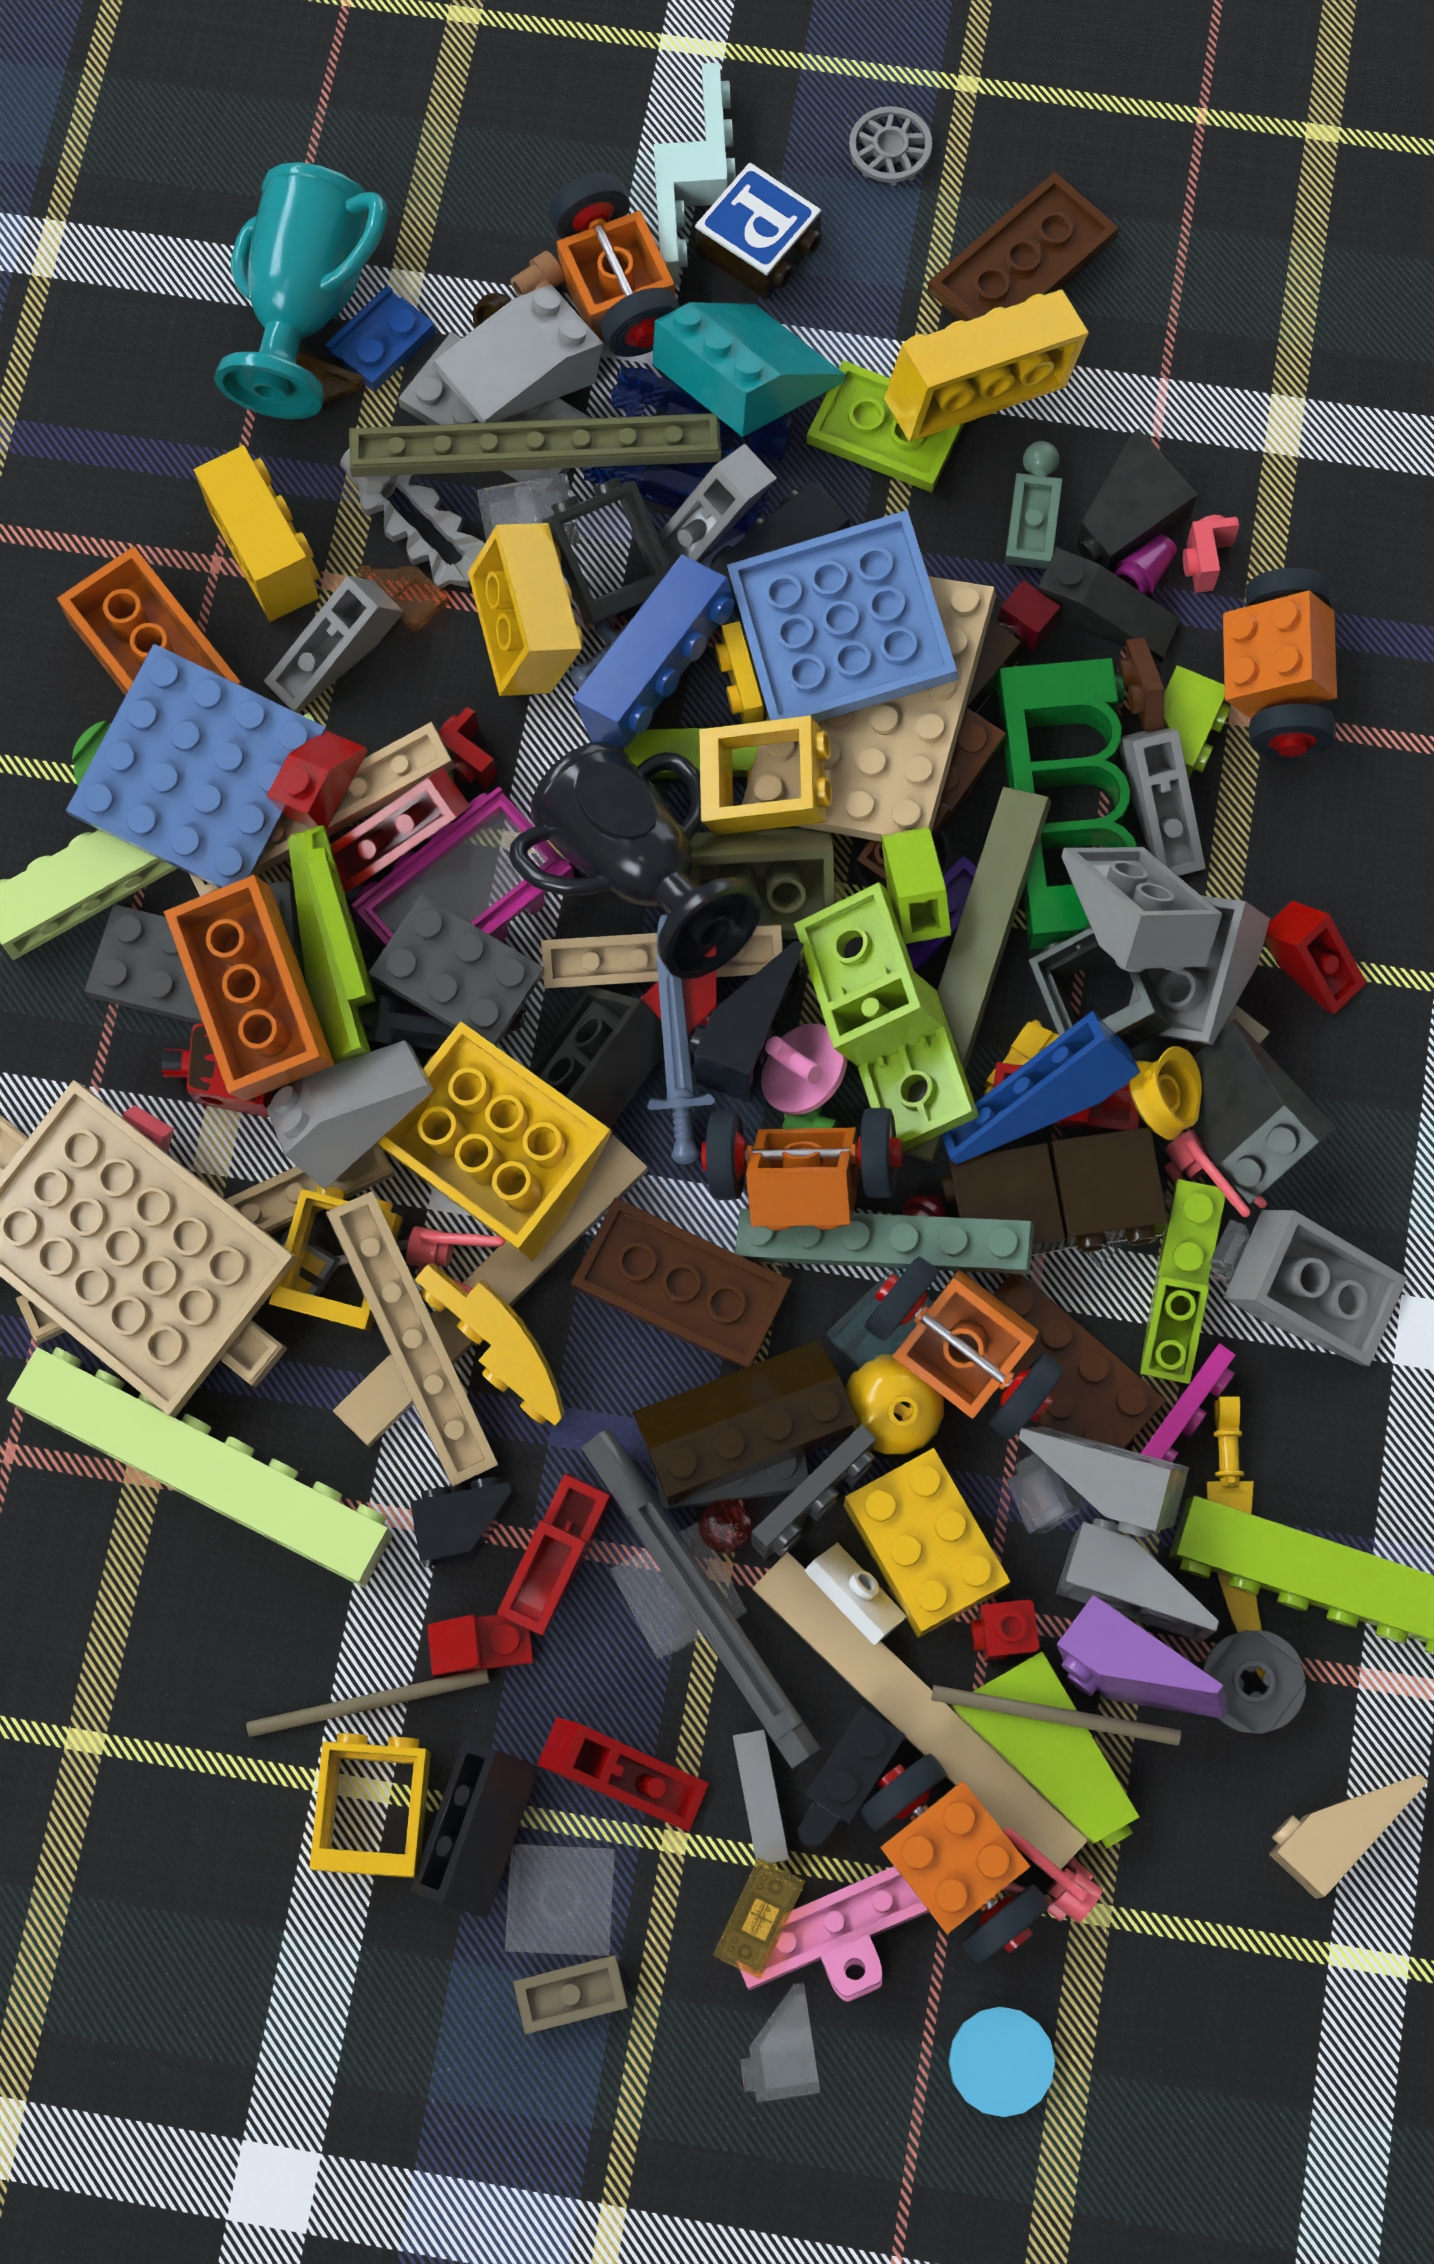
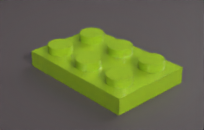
M843 360L839 370L846 374L845 382L827 392L807 433L806 443L932 493L965 423H960L949 429L909 442L884 400L891 378Z

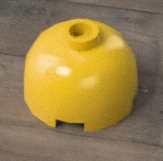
M881 1354L876 1359L865 1363L850 1376L845 1392L857 1418V1428L862 1424L876 1438L875 1451L885 1455L908 1454L924 1447L937 1434L944 1417V1396L892 1357L893 1354Z

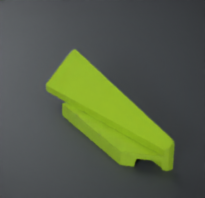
M320 825L291 835L288 844L306 986L333 1061L337 1064L371 1052L358 1007L375 1002L376 999L325 826Z

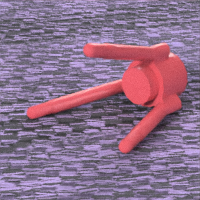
M1194 1129L1183 1133L1165 1148V1152L1171 1159V1162L1165 1165L1164 1168L1173 1180L1174 1185L1177 1179L1184 1180L1183 1176L1185 1174L1188 1175L1190 1180H1195L1207 1173L1243 1217L1250 1215V1210L1241 1200V1197L1215 1167ZM1261 1195L1253 1201L1262 1209L1267 1205L1266 1200Z
M415 1226L409 1237L406 1262L408 1265L418 1266V1276L430 1263H434L438 1267H448L451 1262L454 1245L499 1247L505 1244V1239L501 1236L445 1233L444 1231ZM453 1279L467 1292L470 1293L473 1288Z
M1006 1828L1004 1833L1009 1840L1054 1879L1047 1891L1054 1897L1053 1900L1046 1898L1050 1905L1047 1908V1912L1059 1921H1062L1068 1915L1077 1923L1081 1922L1094 1907L1103 1891L1102 1888L1091 1881L1094 1874L1082 1866L1074 1856L1066 1864L1067 1867L1062 1870L1059 1869L1012 1828ZM1011 1882L1002 1890L1016 1896L1025 1887Z

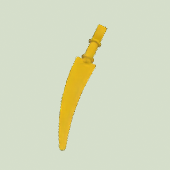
M1219 1397L1218 1400L1214 1401V1418L1217 1431L1213 1434L1214 1437L1218 1438L1219 1471L1215 1472V1476L1220 1478V1481L1206 1482L1207 1500L1251 1514L1254 1481H1240V1477L1244 1476V1472L1239 1470L1238 1437L1243 1435L1242 1431H1239L1240 1397ZM1218 1574L1227 1607L1237 1632L1239 1633L1244 1630L1262 1631L1256 1595L1228 1586L1230 1577ZM1257 1668L1256 1672L1262 1680L1265 1673Z

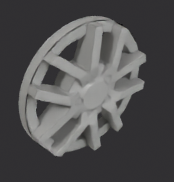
M893 106L880 107L869 111L855 123L850 134L849 151L853 165H856L862 172L863 177L888 182L891 186H895L897 182L907 179L909 181L914 180L915 175L923 170L931 157L932 137L926 123L912 111ZM895 116L905 119L902 128L893 126ZM880 117H888L885 127L873 120ZM913 124L921 133H908ZM865 127L874 134V137L860 131ZM856 142L866 147L858 152ZM909 145H925V149L909 147ZM875 156L876 159L869 165L864 162V160ZM909 159L919 161L914 166H911ZM900 163L904 171L895 173L893 164ZM882 166H886L887 173L877 171Z

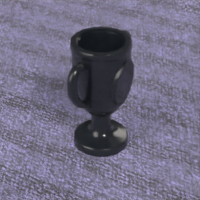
M590 742L571 750L552 765L540 780L531 800V820L535 827L519 834L511 843L509 858L513 868L527 883L543 891L563 896H581L606 892L634 906H661L669 916L659 933L657 953L668 972L681 979L700 978L721 968L735 957L750 940L760 921L762 902L757 891L750 884L736 877L717 878L699 887L690 878L692 850L689 841L697 832L702 822L700 771L689 759L677 753L662 752L649 757L637 767L630 760L627 752L613 743ZM665 770L672 771L688 786L691 806L688 816L682 824L667 801L649 781V778L654 774ZM549 840L586 878H565L547 873L540 869L528 856V851L534 845ZM716 945V955L713 957H705V955Z

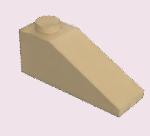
M1419 1774L1304 1815L1300 1820L1292 1815L1273 1834L1272 1839L1278 1844L1269 1855L1315 1899L1325 1897L1428 1781Z

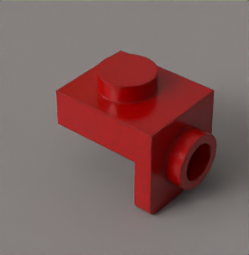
M466 707L459 716L453 715L444 723L439 735L456 768L452 769L453 774L466 784H470L473 781L486 790L497 778L494 759L470 741L479 730L476 712Z
M1031 1600L981 1605L977 1612L978 1620H970L974 1651L983 1650L984 1663L1004 1661L1008 1655L1032 1653L1039 1649L1034 1604Z

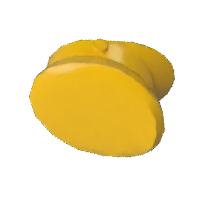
M1172 1046L1164 1051L1159 1060L1153 1063L1135 1061L1140 1073L1129 1081V1091L1132 1100L1143 1121L1153 1132L1166 1140H1176L1183 1130L1193 1126L1198 1121L1202 1096L1201 1076L1196 1061L1184 1048Z

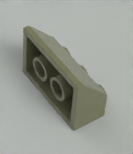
M808 828L766 829L723 835L706 832L695 833L689 841L692 850L691 880L698 887L717 878L736 877L750 884L757 891L762 902L760 921L757 926L781 925L782 939H799L794 923L835 904L834 856L830 832Z

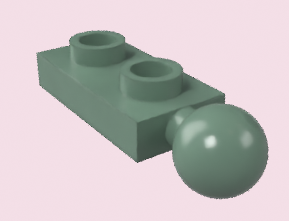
M1037 441L1028 446L1023 455V465L1029 474H1016L1005 564L1047 569L1053 556L1062 478L1049 477L1057 470L1060 460L1057 449L1049 442Z

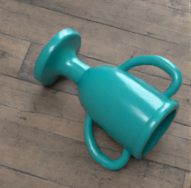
M302 162L282 163L269 169L262 183V195L257 216L248 220L241 228L231 257V272L236 288L251 301L254 313L265 329L258 352H235L223 357L220 361L214 380L217 388L228 399L251 411L282 419H306L319 413L324 401L322 384L310 371L296 364L301 339L312 336L324 328L329 321L333 320L344 309L353 295L360 278L361 269L375 251L384 231L387 219V204L380 194L365 192L358 183L342 173L319 165Z

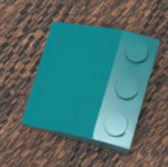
M689 302L655 320L653 365L742 437L845 382L846 374L756 304Z

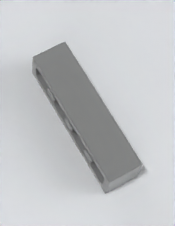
M759 1730L733 1735L757 1867L789 1861L765 1731Z

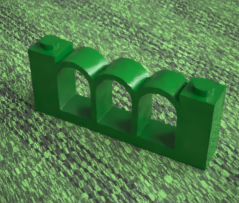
M1112 658L1005 667L999 670L996 690L1001 730L1006 733L1007 737L1003 742L1009 788L1035 794L1034 788L1079 784L1096 785L1110 795L1115 806V810L1110 814L1098 819L1044 824L1022 893L1029 950L1042 949L1052 943L1066 941L1083 932L1085 927L1090 924L1073 884L1047 887L1042 850L1089 845L1103 846L1105 848L1137 847L1134 837L1125 827L1121 826L1129 805L1130 787L1126 776L1113 764L1121 742L1122 730L1115 710L1117 703H1123L1124 684L1121 674L1114 675ZM1086 724L1095 728L1104 737L1107 746L1099 754L1090 757L1031 762L1027 728Z

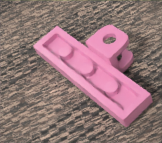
M893 1866L783 1914L759 1968L755 1970L739 1961L737 1963L746 1986L750 1991L821 1960L836 1994L843 2001L850 2002L878 1990L882 1986V1967L871 1937L924 1915L929 1911ZM852 1965H859L864 1968L865 1974L858 1980H852L846 1976L847 1969Z

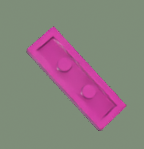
M1220 1343L1217 1345L1140 1454L1173 1462L1178 1455V1452L1171 1448L1181 1432L1188 1437L1192 1435L1207 1414L1199 1408L1209 1392L1219 1397L1235 1373L1227 1368L1235 1357L1233 1352Z

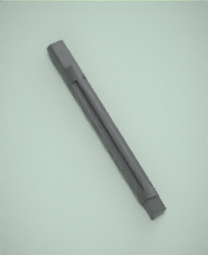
M611 1429L598 1433L581 1449L642 1539L790 1767L794 1768L805 1762L821 1750L818 1743Z

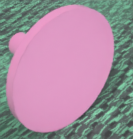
M805 1024L794 1028L781 1038L777 1036L771 1037L765 1045V1051L769 1056L761 1074L762 1091L770 1105L778 1111L789 1115H801L811 1112L828 1101L843 1080L847 1067V1058L833 1048L827 1026L822 1024Z

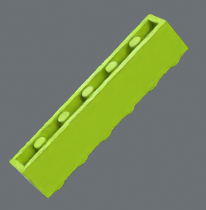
M1195 1495L1186 1499L1169 1555L1170 1558L1182 1561L1180 1570L1209 1579L1211 1571L1230 1577L1228 1586L1254 1595H1258L1260 1588L1278 1593L1277 1602L1294 1609L1307 1611L1309 1604L1328 1610L1326 1619L1354 1628H1356L1358 1621L1376 1626L1375 1635L1401 1644H1406L1407 1637L1426 1643L1424 1651L1434 1655V1575Z

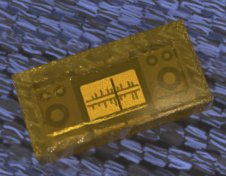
M758 1858L713 1953V1957L761 1980L806 1881Z

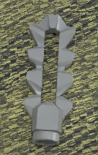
M349 448L343 455L340 465L346 471L349 480L359 489L362 512L369 516L384 511L385 536L393 542L405 537L408 538L406 549L412 565L430 560L434 587L438 591L449 584L469 588L471 584L468 571L485 543L472 535L460 532L463 526V519L451 511L438 510L441 502L434 489L412 485L417 476L416 474L351 477ZM396 487L402 493H405L411 503L433 523L434 527L448 542L455 546L456 550L463 556L459 562L451 566L449 563H446L439 553L432 549L420 536L418 531L395 510L387 498L394 493Z

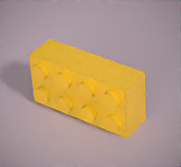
M1062 289L1046 295L1036 294L1023 303L1008 308L997 307L979 318L967 322L963 320L956 321L943 330L928 335L918 334L909 338L901 345L884 400L908 441L912 442L952 428L960 423L963 424L1066 388L1089 332Z

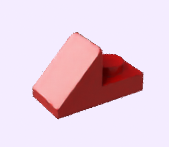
M467 1615L427 1625L432 1676L534 1664L531 1631L500 1615L485 1617Z

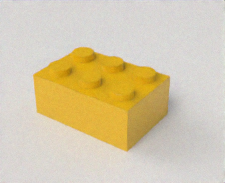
M242 445L195 468L194 472L209 513L269 622L319 599L314 581L320 579V575L312 560L314 558L313 552L303 533L296 532L291 522L293 517L281 494L276 496L271 487L272 479L261 458L253 461L245 446Z
M549 523L496 525L468 571L499 696L551 693L582 649V630L579 625L575 624L571 609V589L567 583H564L560 568V548L558 543L553 541Z
M934 1448L845 1496L844 1508L918 1638L1006 1590L1011 1581Z

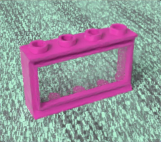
M497 787L489 795L483 793L470 802V807L466 809L464 815L454 823H448L432 834L429 838V843L416 853L408 852L403 855L393 866V871L379 883L373 881L363 887L357 894L356 901L351 904L357 921L383 950L420 894L501 942L509 934L507 923L526 909L531 915H534L545 905L544 893L547 891L527 883L513 868L509 858L511 843L519 834L532 828L533 825L502 793L500 787ZM547 841L538 843L529 849L528 856L543 871L565 878H574L572 866Z

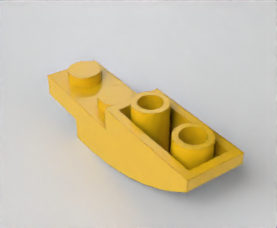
M428 1264L415 1279L423 1287L419 1292L421 1297L437 1311L442 1312L447 1307L460 1318L461 1321L456 1326L472 1341L480 1345L485 1340L491 1345L478 1360L486 1367L482 1375L502 1392H505L510 1387L523 1398L524 1401L520 1404V1407L535 1421L543 1425L548 1420L555 1426L565 1414L559 1389L542 1350L522 1319L484 1279L478 1282L469 1293L436 1264Z

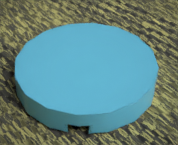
M995 2007L978 2011L961 2024L952 2040L948 2063L952 2082L967 2103L982 2113L1008 2117L1025 2113L1042 2100L1052 2083L1055 2058L1051 2041L1037 2021L1020 2010Z

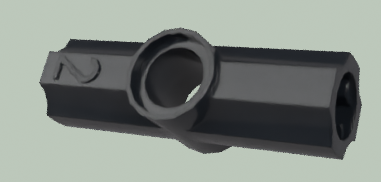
M374 995L375 1002L358 1007L371 1052L405 1040L412 1046L414 1051L435 1054L454 1030L422 1009L408 1006L403 1000L390 996Z

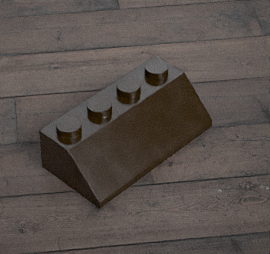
M819 1340L632 1412L669 1507L848 1437L857 1429L858 1425L841 1379Z

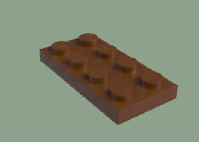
M1054 172L930 279L927 291L956 318L967 322L984 316L997 307L1008 308L1025 302L1033 295H1046L1057 291L1117 238L1119 228L1061 176Z
M614 1198L571 1282V1286L581 1293L744 1369L753 1365L792 1286V1280L618 1198Z
M1011 1274L992 1294L1039 1330L1033 1344L1011 1370L1015 1373L1012 1379L1019 1372L1027 1370L1043 1353L1058 1362L1064 1369L1061 1378L1049 1394L1054 1398L1053 1402L1037 1421L1042 1427L1124 1449L1165 1404L1166 1400L1022 1274Z

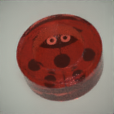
M719 1500L702 1513L698 1529L703 1542L710 1549L718 1553L727 1554L736 1551L749 1539L751 1521L747 1512L739 1504L730 1500Z

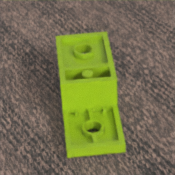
M878 882L794 923L799 941L804 944V957L833 1048L858 1066L870 1107L892 1110L896 1138H902L903 1152L978 1118L979 1114L937 990L914 972L887 889ZM855 937H862L863 946L860 952L854 957L845 958L844 949L847 943ZM926 1080L928 1089L925 1096L918 1102H909L908 1093L911 1086L918 1081Z

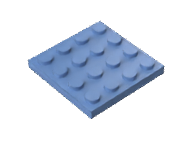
M908 510L727 565L770 721L811 715L815 722H820L959 680Z
M153 643L71 799L66 812L68 815L218 888H222L254 874L284 816L283 812L277 809L268 799L267 794L288 754L316 735L321 736L326 731V727Z

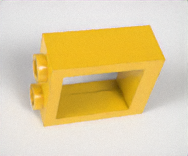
M811 715L699 730L701 822L715 835L826 823V806H830L832 803V788L829 778L825 777L824 760L830 759L831 746L827 731H823ZM799 741L801 798L733 806L732 749Z
M317 1183L315 1192L301 1189L285 1248L297 1256L298 1260L272 1292L269 1304L372 1331L375 1319L365 1297L363 1298L361 1308L295 1290L317 1208L331 1210L349 1202L344 1200L346 1191L328 1186L324 1189ZM376 1199L397 1242L403 1217L391 1213L392 1203Z
M337 1733L336 1742L323 1741L309 1869L323 1872L415 1878L422 1855L431 1752L427 1749L419 1748V1739L406 1737H388V1746L367 1745V1735ZM341 1759L414 1764L405 1854L332 1849Z

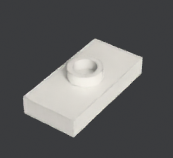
M838 1542L814 1559L804 1570L874 1646L897 1628L907 1617L879 1587L876 1579L870 1573L864 1571Z

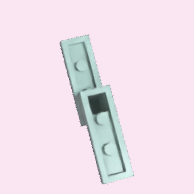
M720 63L702 64L706 141L653 144L660 254L675 286H680L679 268L688 267L686 239L677 240V228H685L684 207L713 205L728 188L727 186L736 179L735 158H726L725 147H733L732 119L723 120V109H731L730 84L729 81H721Z

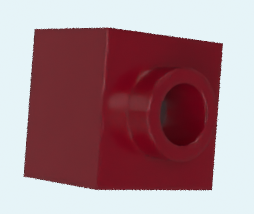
M1023 580L1001 605L998 622L1007 625L1013 630L1017 639L1021 641L1020 647L1024 646L1034 653L1056 627L1060 606Z

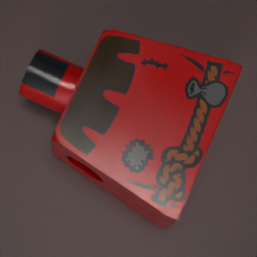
M203 1023L193 1026L190 1049H164L162 1056L163 1077L187 1078V1091L194 1102L201 1105L269 1117L266 1108L271 1104L273 1090L247 1101L228 1094Z

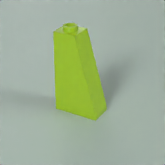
M1043 1652L973 1691L975 1693L1077 1711ZM951 1705L950 1708L1088 1840L1086 1843L1089 1846L1101 1840L1107 1849L1133 1833L1128 1824L1139 1818V1815L1088 1729Z

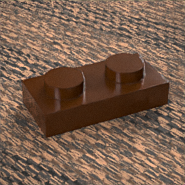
M1145 637L1126 640V659L1119 660V674L1122 675L1124 687H1128L1131 713L1139 714L1145 731L1164 729L1165 689Z

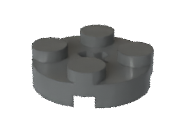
M1244 1630L1219 1641L1209 1652L1202 1671L1224 1686L1229 1711L1224 1718L1217 1719L1235 1731L1263 1734L1289 1723L1300 1710L1306 1695L1303 1665L1295 1649L1283 1638L1268 1631ZM1259 1668L1265 1673L1262 1682L1267 1686V1689L1263 1694L1254 1691L1248 1696L1242 1691L1245 1683L1240 1678L1243 1670L1252 1673Z

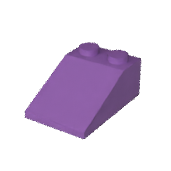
M1094 1594L1057 1643L1063 1659L1061 1665L1069 1673L1066 1678L1088 1696H1092L1097 1691L1108 1700L1217 1718H1224L1229 1711L1224 1686Z

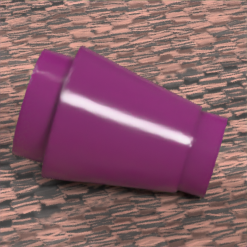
M1156 535L1152 540L1119 561L1114 574L1148 597L1153 593L1173 557L1177 554V548L1174 542L1167 536Z

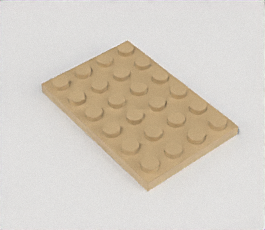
M928 576L959 680L816 722L823 731H827L830 739L831 756L829 760H824L825 777L829 778L832 788V803L830 806H826V823L800 825L797 827L882 842L881 835L925 827H929L932 832L996 599L995 587ZM799 741L759 746L742 805L801 798Z
M75 1080L71 1082L0 1174V1276L168 1416L176 1417L298 1260L297 1256L85 1086Z

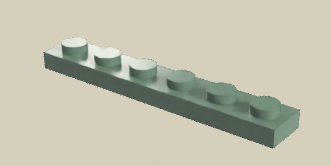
M740 1208L735 1254L747 1260L758 1262L907 1269L913 1260L919 1256L937 1270L958 1271L960 1269L965 1272L1030 1275L1034 1225L1031 1221L853 1213L851 1225H842L836 1229L823 1230L815 1226H792L785 1230L776 1231L770 1230L765 1226L751 1227L750 1210Z

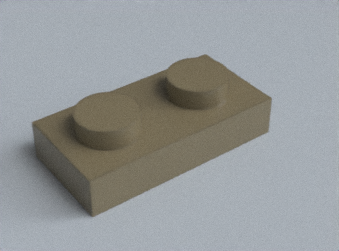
M616 1955L513 1981L525 2035L628 2008Z

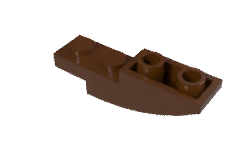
M968 708L964 712L931 832L933 842L937 840L940 832L944 831L981 780V773L1007 738L1005 732ZM870 840L857 858V861L886 880L882 842Z

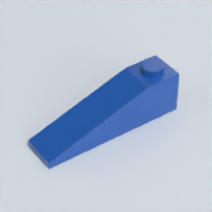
M1091 1011L975 1103L979 1114L978 1118L941 1134L950 1159L957 1165L1103 1102L1115 1091L1124 1088L1133 1077L1140 1073V1070L1128 1046Z

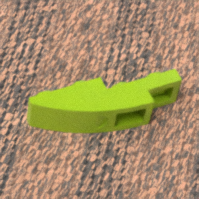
M1181 1179L1176 1180L1167 1228L1164 1230L1156 1271L1140 1374L1190 1384L1210 1287L1208 1286L1225 1202V1195L1218 1187Z

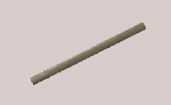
M487 1669L474 1670L246 1722L249 1737L482 1685L490 1683Z
M933 1685L931 1701L1177 1746L1180 1744L1181 1730Z

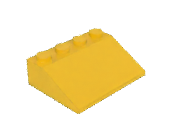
M460 1021L423 1068L434 1091L376 1143L386 1153L494 1234L503 1237L505 1242L534 1262L564 1223L609 1140L612 1131Z

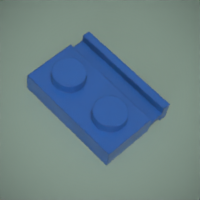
M387 285L339 330L325 346L328 355L337 358L345 369L375 392L436 333L435 324L403 297L399 298L393 293L392 288Z

